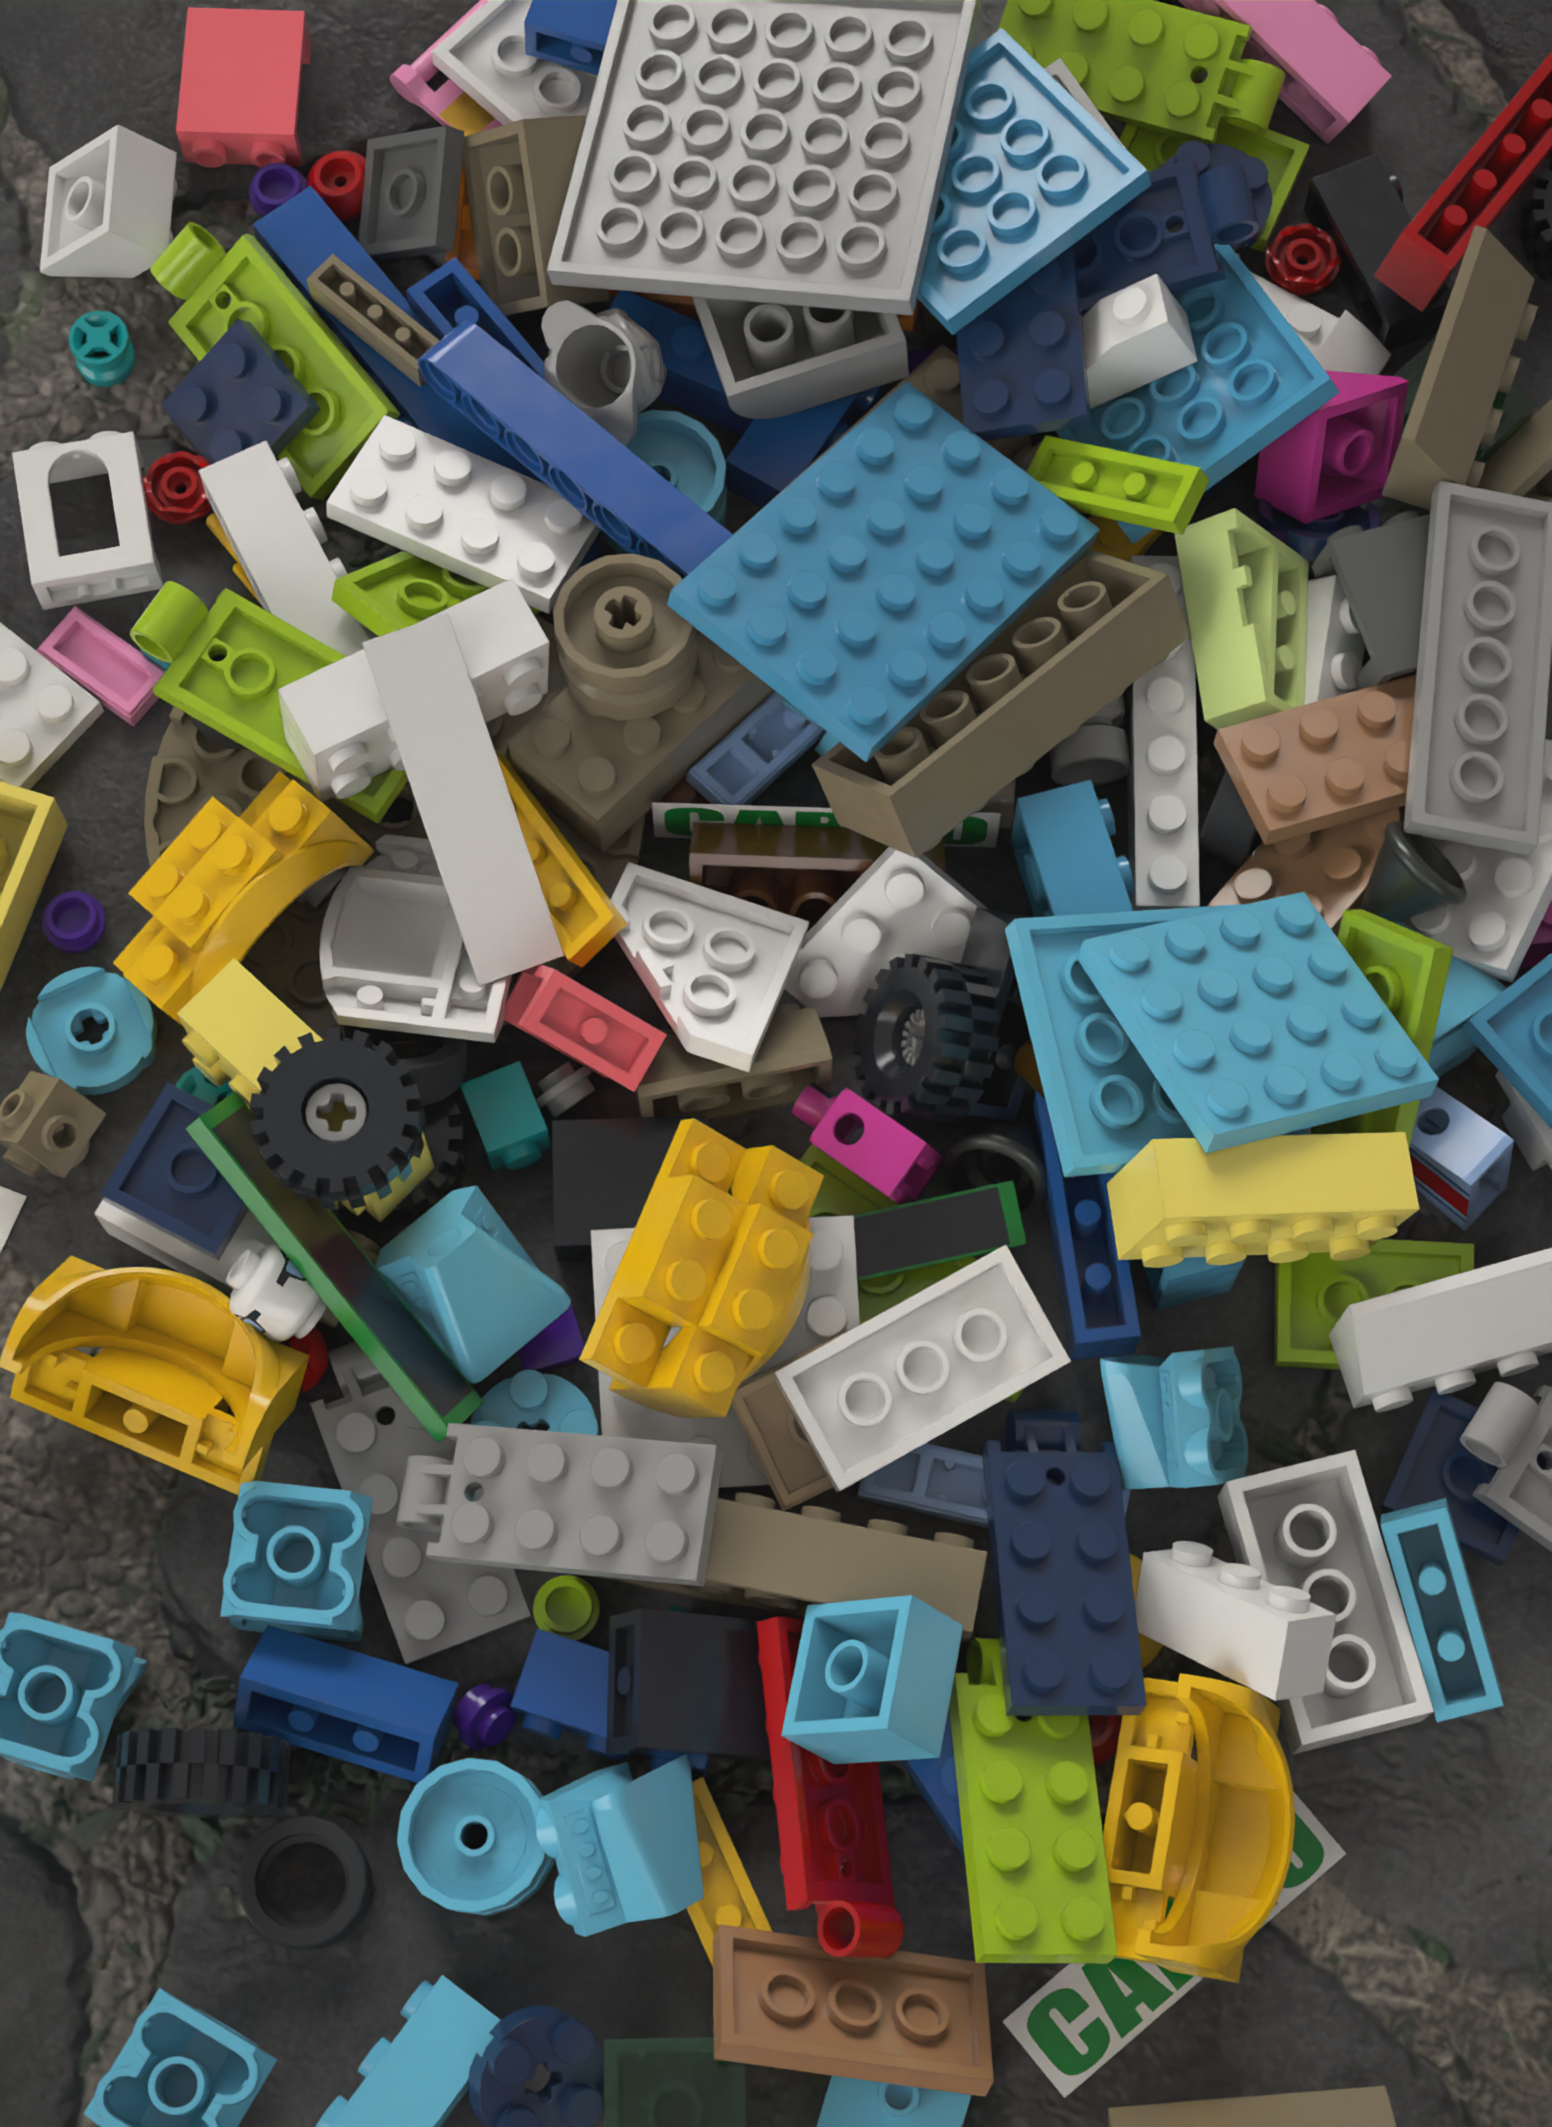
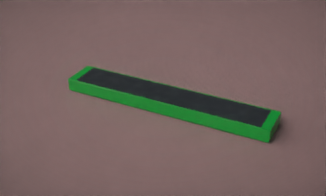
M236 1092L232 1093L198 1117L185 1129L438 1443L446 1437L448 1423L462 1424L484 1401L462 1376L332 1211L322 1208L319 1199L311 1197L308 1204L296 1198L290 1187L287 1186L284 1189L274 1179L252 1135L250 1121H254V1115Z
M1013 1180L854 1215L857 1281L993 1252L1004 1245L1012 1248L1027 1244Z

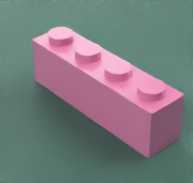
M1178 0L1189 10L1250 25L1253 30L1249 41L1245 44L1241 59L1262 61L1283 70L1286 76L1278 98L1327 145L1392 77L1381 66L1376 54L1369 48L1360 45L1339 25L1333 12L1327 7L1318 4L1315 0Z

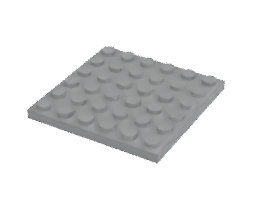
M617 0L547 267V273L552 285L913 315L981 9V0Z

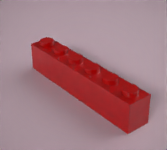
M1552 52L1408 224L1374 274L1375 278L1421 312L1424 311L1461 265L1474 226L1477 225L1489 230L1552 153Z

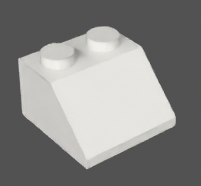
M116 125L49 167L40 272L48 276L134 278L148 270L173 241L170 227L172 203L177 191V181L175 179L177 152L127 128Z

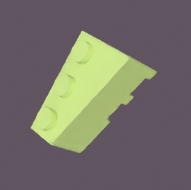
M1236 508L1188 525L1183 535L1174 533L1204 721L1216 729L1303 706L1305 698L1309 561Z

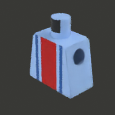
M1436 1086L1431 1097L1420 1099L1409 1148L1416 1189L1457 1226L1466 1231L1507 1188L1514 1140Z

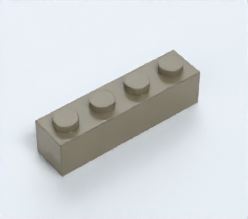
M332 254L307 278L311 298L422 388L427 381L420 372L418 359L440 340Z

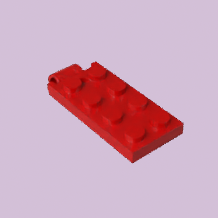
M776 1616L756 1622L759 1642L758 1660L762 1670L766 1708L765 1726L770 1745L774 1783L773 1800L777 1811L781 1849L780 1867L784 1877L787 1911L803 1910L809 1908L811 1904H815L819 1918L817 1922L819 1942L825 1952L834 1957L887 1958L893 1955L900 1947L904 1926L901 1915L893 1906L895 1903L878 1762L832 1764L781 1736L804 1620Z

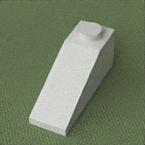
M1154 274L1100 299L1082 317L1090 409L1198 361L1187 314L1158 274Z

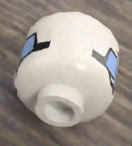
M277 1243L264 1247L257 1254L250 1249L246 1250L234 1263L226 1278V1283L233 1287L229 1301L230 1311L238 1319L251 1324L265 1337L274 1342L285 1341L293 1335L298 1339L305 1337L319 1321L327 1307Z

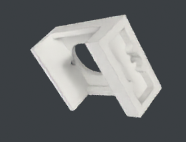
M103 431L92 435L89 439L64 444L51 441L41 442L31 446L29 450L12 453L31 585L43 610L162 588L161 568L153 547L141 467H144V461L133 431L126 433ZM109 473L120 546L60 557L49 484Z

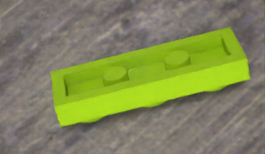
M1047 435L1044 436L1026 472L1077 512L1180 535L1184 534L1210 481L1200 467Z

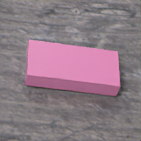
M76 606L36 650L100 701L102 705L133 727L136 726L159 699L158 696L154 695L152 688L162 678L166 670Z

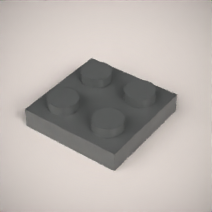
M445 125L368 139L358 243L374 262L454 251L460 176L463 167L464 131Z

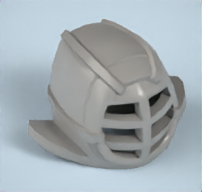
M568 300L554 303L547 308L541 325L546 344L549 348V356L544 361L545 381L625 447L632 443L637 433V414L656 400L665 384L667 370L663 362L659 342L620 308L605 310L595 315L591 311Z

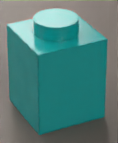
M520 1061L461 1083L460 1088L466 1107L492 1170L503 1166L507 1170L527 1167L542 1157L541 1151L551 1148L548 1129Z

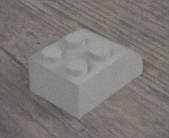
M692 297L729 406L740 416L753 419L786 416L909 377L906 339L896 314Z

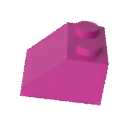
M1326 371L1340 393L1259 452L1254 496L1258 499L1263 498L1270 502L1271 506L1304 524L1385 497L1382 495L1401 439L1409 381L1395 376Z

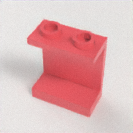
M188 7L176 134L185 163H196L209 168L221 167L224 164L255 165L259 168L271 163L302 166V152L297 135L302 64H310L312 50L305 11Z
M541 964L521 971L506 998L505 1021L581 1065H587L590 1070L606 1079L610 1078L635 1092L667 1034L561 972Z

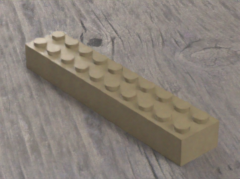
M941 344L909 374V377L904 378L803 472L906 381L963 424L958 356ZM1031 434L985 442L1010 460L1017 452L1030 445ZM696 629L699 666L690 689L673 707L648 719L619 721L594 714L577 701L567 687L508 741L512 766L527 787L602 854L652 808V802L657 803L687 775L688 771L775 692L774 689L698 629Z

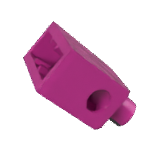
M812 1082L801 1093L792 1109L793 1115L815 1129L811 1134L809 1142L898 1205L917 1201L945 1161L928 1143L848 1088H845L836 1098L824 1088ZM864 1127L862 1137L856 1143L850 1144L852 1134L857 1129Z

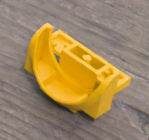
M280 771L240 817H237L212 796L128 893L147 909L153 917L115 959L113 964L124 973L123 976L154 1004L183 1026L177 1013L233 958L241 964L265 930L298 896L333 871L347 866L363 865L374 853V850L331 809L294 779L291 781Z
M694 1118L681 1120L579 1360L612 1377L613 1380L609 1387L610 1391L642 1406L684 1418L726 1417L738 1386L757 1372L773 1356L788 1336L801 1311L809 1285L811 1240L814 1235L810 1232L809 1213L824 1175L773 1145L746 1149ZM730 1188H731L732 1196H731L730 1194H728V1191H729ZM682 1327L676 1336L663 1348L671 1328Z
M71 1255L31 1293L24 1303L8 1335L1 1355L0 1367L15 1373L10 1398L239 1496L241 1483L261 1481L273 1435L295 1409L310 1355L279 1342L271 1341L254 1326L238 1319L230 1311V1299L219 1290L199 1279L171 1270L150 1267H126L105 1270ZM79 1347H104L95 1357L74 1349ZM229 1406L234 1416L227 1414Z
M1182 1673L1179 1674L1178 1682L1143 1678L1146 1697L1145 1709L1141 1715L1122 1716L1103 1830L1118 1956L1115 1958L1157 1964L1175 1973L1239 1983L1244 1947L1273 1910L1286 1880L1293 1849L1295 1828L1293 1786L1287 1760L1277 1736L1281 1709L1262 1694L1250 1688L1226 1681ZM1194 1735L1196 1739L1197 1761L1191 1758ZM1174 1901L1167 1917L1165 1918L1167 1902Z

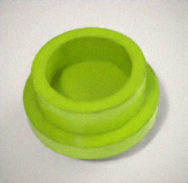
M562 1575L550 1579L539 1589L534 1599L533 1614L540 1630L579 1641L588 1636L595 1628L600 1616V1603L595 1590L588 1582L576 1576Z

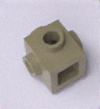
M30 1071L19 1089L11 1092L0 1105V1144L7 1148L3 1159L33 1178H36L40 1171L65 1178L70 1169L76 1167L85 1158L90 1148V1138L106 1113L61 1079Z

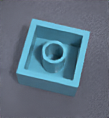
M913 1595L807 1605L781 1736L832 1764L940 1758L963 1625Z

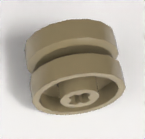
M634 553L604 556L580 567L562 585L553 608L554 631L559 651L561 673L573 697L594 714L619 721L648 719L673 707L692 685L699 666L696 628L667 606L671 589L682 578L659 560Z

